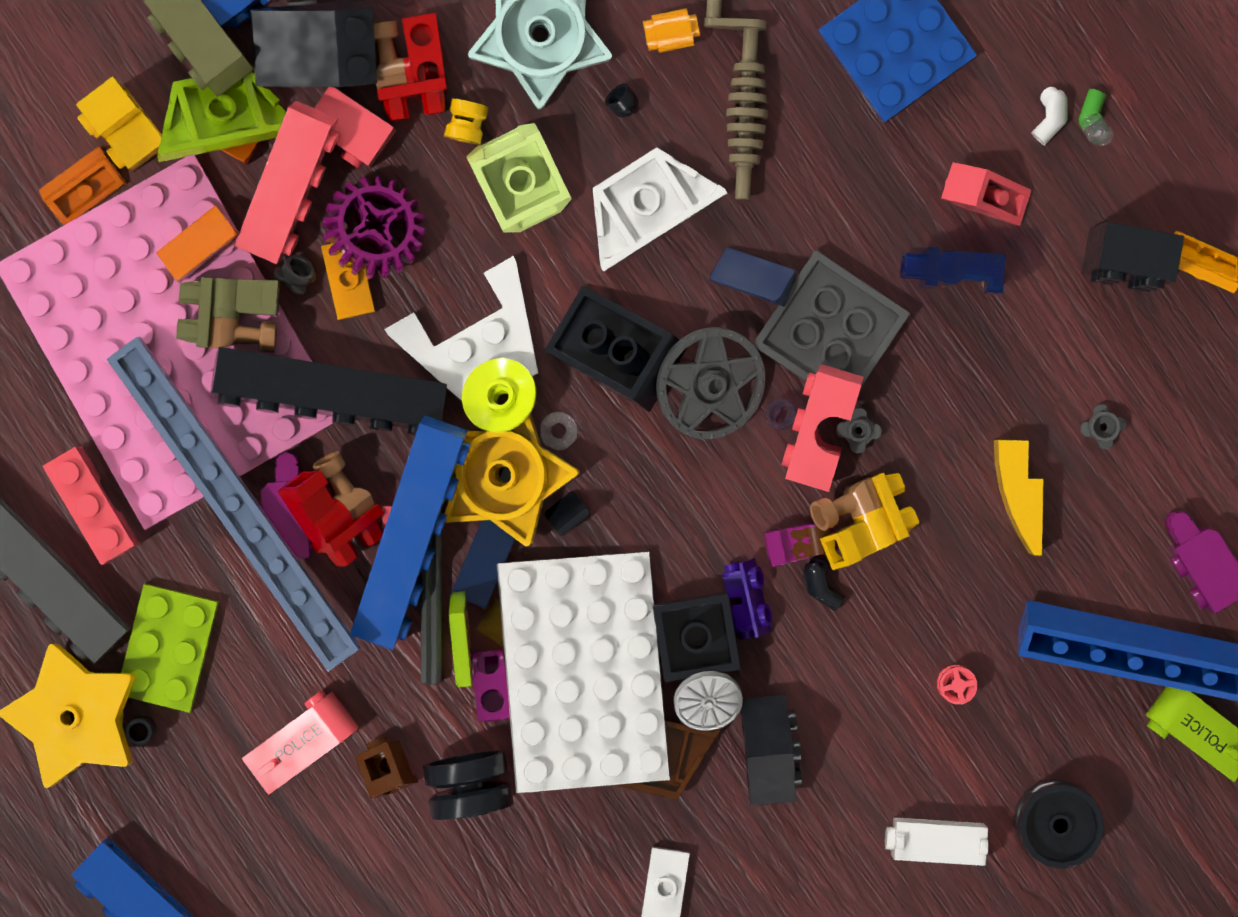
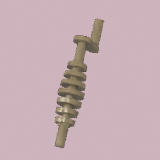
M707 0L704 27L743 31L742 60H740V63H735L733 67V72L741 74V77L732 78L730 84L731 88L740 89V92L730 93L727 101L731 104L740 105V107L726 109V118L739 120V123H728L726 127L727 133L738 135V138L728 139V148L737 150V154H729V163L735 164V167H737L735 199L750 200L752 168H754V165H759L761 156L753 155L752 153L753 150H761L764 142L753 139V135H764L766 130L765 125L755 124L754 121L768 119L767 110L755 108V105L767 104V96L756 93V90L766 89V80L756 78V75L765 74V66L757 61L758 32L766 30L767 22L759 19L721 18L722 0Z

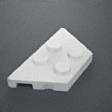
M655 148L593 188V199L602 271L605 272L726 195L725 188L713 183L689 166L675 160L659 148Z

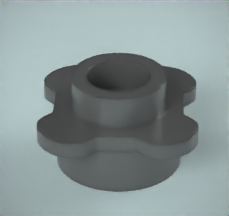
M300 255L286 256L282 267H276L274 270L275 278L278 281H282L287 288L297 295L304 294L308 283H314L316 280L312 263Z
M1099 404L1093 408L1091 418L1081 424L1080 430L1083 436L1091 437L1097 441L1099 448L1109 449L1113 446V439L1118 436L1119 432L1125 430L1126 422L1124 418L1116 417L1113 413H1110L1106 405ZM1105 423L1107 426L1104 431L1100 429V424Z
M856 408L854 409L851 421L846 420V422H841L836 426V434L838 437L845 438L850 444L852 452L862 453L872 439H878L881 436V427L878 424H873L868 419L866 410ZM857 427L862 429V433L859 435L855 433Z

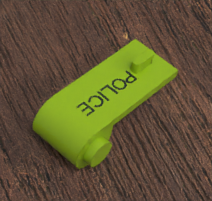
M1165 687L1145 714L1150 719L1146 726L1163 739L1168 734L1172 735L1231 781L1235 782L1238 778V728L1192 692Z

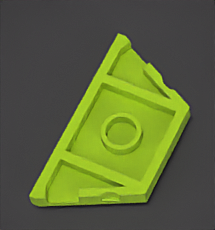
M249 72L218 97L209 87L201 90L192 78L175 81L172 85L163 133L159 144L158 161L163 162L274 139L278 135L286 111L279 105L280 99L269 89L255 85V75L252 72Z

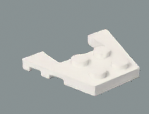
M514 256L484 272L502 305V309L444 342L433 346L415 313L384 329L396 343L441 383L447 384V388L461 401L466 379L476 367L488 360L496 358L512 359L522 364L531 373L532 377L538 374L517 262Z

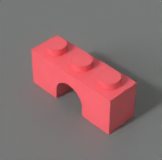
M823 364L819 365L816 374L809 372L803 395L810 396L806 410L798 408L792 430L799 432L796 444L787 445L782 461V466L788 467L785 479L829 492L842 447L829 444L823 440L819 434L818 424L828 417H839L851 421L864 379L863 376Z
M76 446L42 466L101 565L113 561L140 545L122 512H119L107 497L100 483L102 478L83 446Z

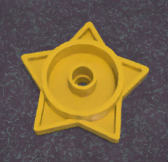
M530 413L522 424L510 431L501 433L468 431L465 442L470 443L471 447L464 466L457 464L455 469L456 478L459 479V483L453 500H449L445 511L447 523L491 520L524 546L532 545L543 501L577 477L579 470L541 446ZM503 467L510 469L511 479L508 482H503L499 479V472Z
M58 643L48 646L36 687L0 710L1 718L33 742L45 788L55 786L85 763L126 767L133 763L122 724L123 710L134 684L135 674L90 672ZM70 712L74 714V722L71 720Z

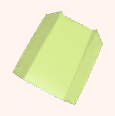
M535 123L520 125L483 145L477 146L466 156L503 232H522L560 213L572 199Z

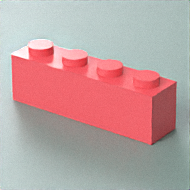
M295 101L288 107L236 240V247L275 264L285 255L291 256L299 238V235L294 234L298 220L301 222L305 221L312 205V201L307 199L311 187L317 188L326 170L325 166L320 165L325 152L331 153L338 140L340 132L334 130L338 118L299 101Z

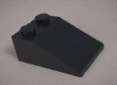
M365 0L250 9L256 86L345 87L377 84L373 8Z
M582 286L544 351L613 393L650 412L657 401L656 383L660 366L669 350L679 339L667 330ZM687 348L677 357L674 363L680 362Z

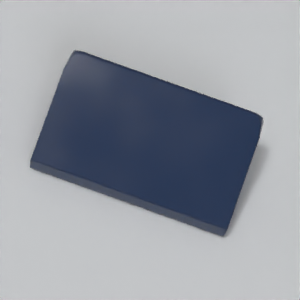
M727 247L712 271L709 280L718 285L784 307L797 271Z

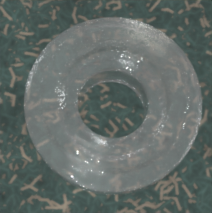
M554 412L543 419L540 425V436L544 444L549 448L555 450L566 449L576 440L578 429L576 422L570 415L563 412ZM557 423L563 424L566 428L565 436L555 438L551 433L553 425Z

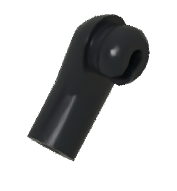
M814 556L810 559L809 563L805 564L803 570L806 591L811 597L836 611L844 600L845 595L828 585L826 571L829 569V564L827 560L820 556Z

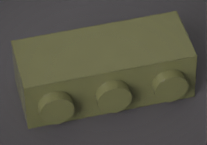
M201 0L143 1L152 12L146 18L160 35L165 32L168 33L172 39L167 44L181 63L186 59L190 62L193 69L188 73L201 90L209 87L218 97L253 70V67Z

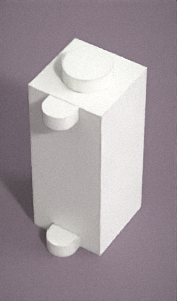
M893 817V827H886L885 849L891 850V856L894 860L986 866L988 827L984 823Z

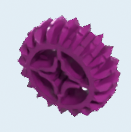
M376 176L373 186H369L368 180L365 177H361L358 182V188L351 182L346 183L344 187L345 193L336 191L333 195L335 203H328L325 211L330 216L323 218L322 226L329 229V231L324 233L323 240L328 243L336 242L330 247L329 254L331 256L339 253L342 254L338 263L340 267L346 266L348 262L353 263L351 271L353 275H357L361 267L366 269V277L368 279L373 278L375 269L379 270L382 278L389 276L390 267L395 272L400 273L404 268L403 262L412 264L415 259L413 252H419L423 246L418 239L424 237L426 229L419 226V224L424 221L425 217L423 213H412L417 209L419 202L416 199L408 202L405 200L409 194L408 188L402 189L400 193L395 192V180H391L387 187H383L381 177ZM370 202L382 203L390 208L378 210ZM354 207L357 212L355 217L358 220L359 226L355 227L353 232L347 236L344 228V215L349 209ZM401 220L404 238L403 242L397 248H394L391 243L393 238L390 235L389 229L394 227L395 222ZM370 222L372 226L382 225L379 233L376 229L366 230L368 223ZM370 245L374 247L378 254L368 253L357 247Z

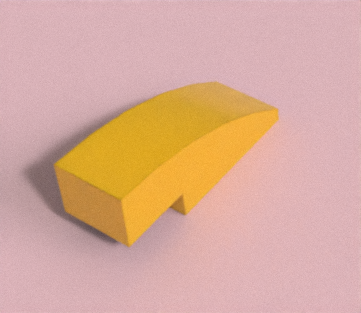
M994 440L995 469L1006 512L1028 553L1042 555L1043 479L1028 478L1029 441Z

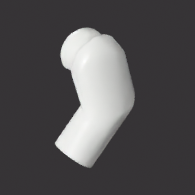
M1048 87L1041 93L1040 100L1046 106V118L1031 132L1035 139L1044 146L1068 120V98L1062 90H1057L1055 87Z

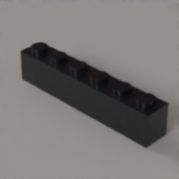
M219 347L216 351L210 397L218 398L217 404L229 407H240L241 402L256 404L257 411L266 413H279V408L294 410L295 417L304 419H317V414L332 416L333 423L342 425H354L355 420L370 422L369 428L379 431H392L393 426L408 428V435L415 436L419 423L424 416L442 421L447 384Z

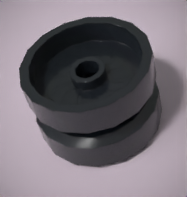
M505 750L464 754L423 765L426 786L431 788L451 787V789L435 793L429 799L431 816L434 820L476 817L514 805L511 784L503 781L486 782L503 776L508 771Z
M1057 779L1038 782L1023 793L1015 807L1013 824L1017 839L1033 858L1045 866L1059 869L1079 866L1091 858L1101 844L1104 830L1101 810L1090 795L1071 782ZM1060 818L1065 819L1060 822L1061 829L1056 831L1053 828L1054 822Z

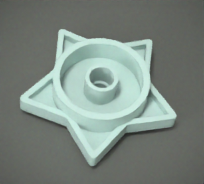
M496 0L495 20L468 53L469 58L513 72L538 110L545 106L568 72L608 62L612 59L611 52L585 20L586 0ZM543 28L548 32V38L544 42H537L534 39L533 33L536 29Z

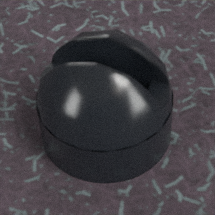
M620 84L608 94L605 99V106L618 117H628L632 115L631 108H638V97L627 84Z

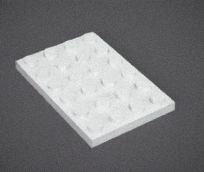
M649 552L498 563L497 572L516 793L670 780L657 634L652 609L654 601Z

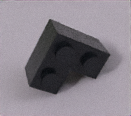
M786 695L744 698L741 708V722L750 806L796 802L795 786H802L800 763H794L801 762L799 739H792L791 735L792 732H797L795 709L788 710Z

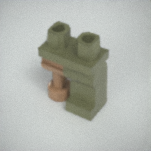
M201 277V282L180 283L179 303L199 305L198 320L178 318L176 339L196 343V347L216 349L219 347L230 348L234 344H259L260 351L275 353L277 322L264 321L261 323L260 328L239 324L240 314L278 316L281 282L278 280Z

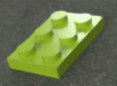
M147 583L143 584L121 672L133 673L136 676L128 698L188 713L192 712L219 601Z

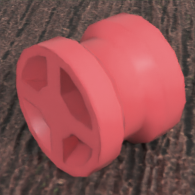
M950 665L939 673L937 689L940 695L948 702L965 704L975 696L977 680L969 669L960 665Z

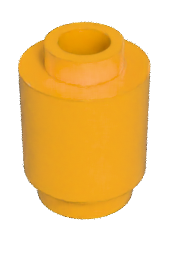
M687 8L651 15L650 20L643 21L648 51L658 49V52L661 53L694 46L693 38L700 37L696 14L688 15Z

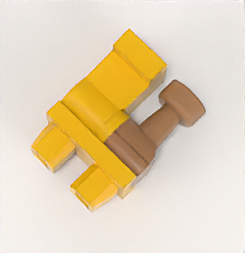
M881 473L865 478L845 488L844 495L833 502L828 498H822L811 503V517L816 526L823 531L837 525L839 516L851 513L854 524L820 538L832 570L853 565L861 561L862 558L909 537L908 532L919 524L915 510L911 506L899 510L894 496L905 492V485L899 473L890 475ZM835 541H837L843 557L836 552Z

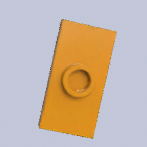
M1176 231L1174 234L1184 236L1178 269L1193 275L1197 279L1205 280L1235 293L1238 288V257Z
M334 243L321 246L337 319L343 320L376 312L369 280L366 277V269L361 267L359 273L353 275L351 273L353 263L348 262L346 266L340 267L338 263L342 254L339 253L334 256L329 254V249Z

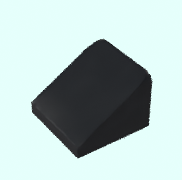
M571 491L545 512V516L560 536H564L589 516L590 510L577 494Z

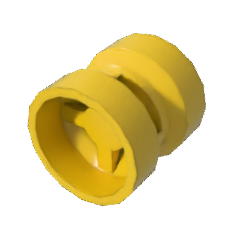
M452 99L450 106L452 119L446 125L444 137L460 142L481 145L483 136L480 129L481 123L487 118L489 107L466 100ZM460 118L472 120L473 122L461 120Z

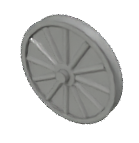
M703 671L688 677L679 685L674 695L675 712L680 721L692 729L701 731L716 730L728 725L738 716L743 705V696L737 681L731 676L718 671Z

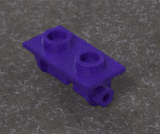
M752 558L741 563L736 562L724 565L725 573H722L729 599L738 597L742 599V604L730 606L735 633H739L740 639H747L754 636L757 638L772 632L770 627L773 622L772 611L764 600L762 591L764 575L761 568L757 566L756 559Z

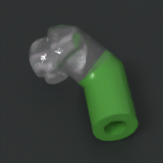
M1089 89L1078 118L1079 125L1091 143L1106 146L1112 141L1114 136L1113 129L1108 127L1100 114L1107 95L1101 91Z

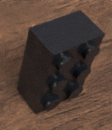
M1105 222L1089 229L1082 274L1091 275L1090 282L1104 285L1119 284V282L1126 281L1129 282L1128 289L1150 292V290L1164 289L1165 284L1176 282L1184 236Z

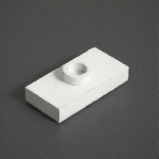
M652 846L641 917H680L690 854L688 851Z

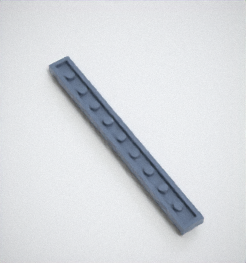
M141 337L134 338L107 358L114 371L327 672L333 670L361 649L359 644Z

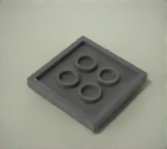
M815 250L793 282L785 306H777L752 344L756 349L804 381H807L809 372L816 374L819 365L823 364L863 376V385L910 313Z

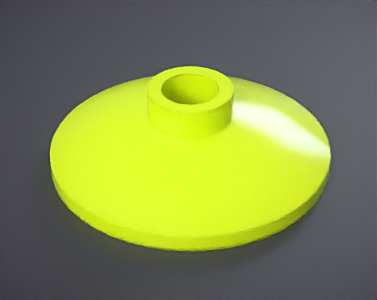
M507 358L488 360L476 367L465 381L462 391L464 412L474 425L484 431L494 433L510 431L522 424L532 412L537 394L535 381L531 373L517 361ZM508 394V400L503 405H498L499 396Z

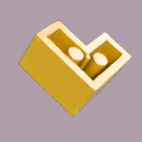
M113 76L76 104L82 112L77 117L91 136L94 135L96 139L100 136L106 139L111 146L106 152L119 169L126 166L134 172L158 154L162 134L124 84Z

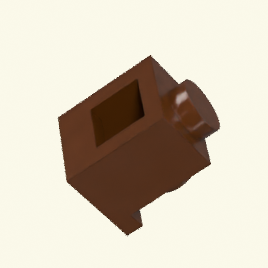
M387 737L378 738L365 744L367 751L355 755L370 799L386 797L418 783L416 775L413 776L399 740L388 741ZM386 762L388 763L391 772L388 771V769L386 768Z

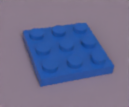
M858 0L817 31L883 123L977 56L938 0Z

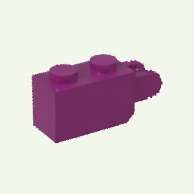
M286 451L278 455L276 459V482L267 483L261 490V507L296 557L310 558L313 556L312 542L305 535L277 492L301 473V466H299L301 462L297 454Z
M1180 511L1169 512L1166 519H1164V524H1166L1165 528L1169 529L1168 533L1175 542L1174 545L1169 547L1173 554L1169 561L1179 577L1183 578L1186 576L1193 586L1189 593L1200 610L1206 608L1208 612L1216 614L1238 600V563L1218 531L1205 528L1198 529L1194 521L1190 520V516L1187 515L1188 513L1183 511L1181 513Z

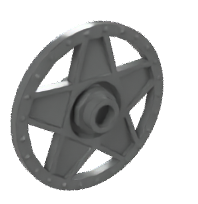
M721 327L696 330L680 339L669 350L660 366L656 383L659 407L667 421L687 436L697 439H717L727 436L741 428L757 410L765 389V369L762 358L755 346L741 334ZM722 337L738 342L749 355L727 359ZM700 340L694 362L674 363L685 348ZM755 377L753 394L744 409L738 389ZM666 384L684 393L676 417L668 404ZM711 412L728 423L722 427L710 430L694 429Z

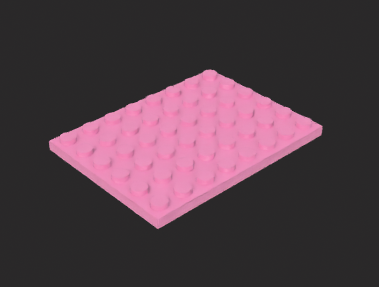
M196 155L187 156L0 261L1 278L144 530L193 504L204 496L107 361V358L134 338L141 337L239 476L248 473L334 424L332 416L317 414V419H304L295 417L294 410L279 408V413H266L257 411L256 404L241 402L240 407L217 404L218 398L210 397L216 351L218 349L196 347V343L176 339L178 318L198 320L199 305L179 303L180 283L175 280L156 252L215 205L239 233ZM236 238L181 283L201 282V277L242 280L266 279L252 254L235 246ZM280 303L278 316L240 314L239 325L260 328L261 323L264 321L277 322L275 353L260 351L259 344H234L230 349L312 362Z

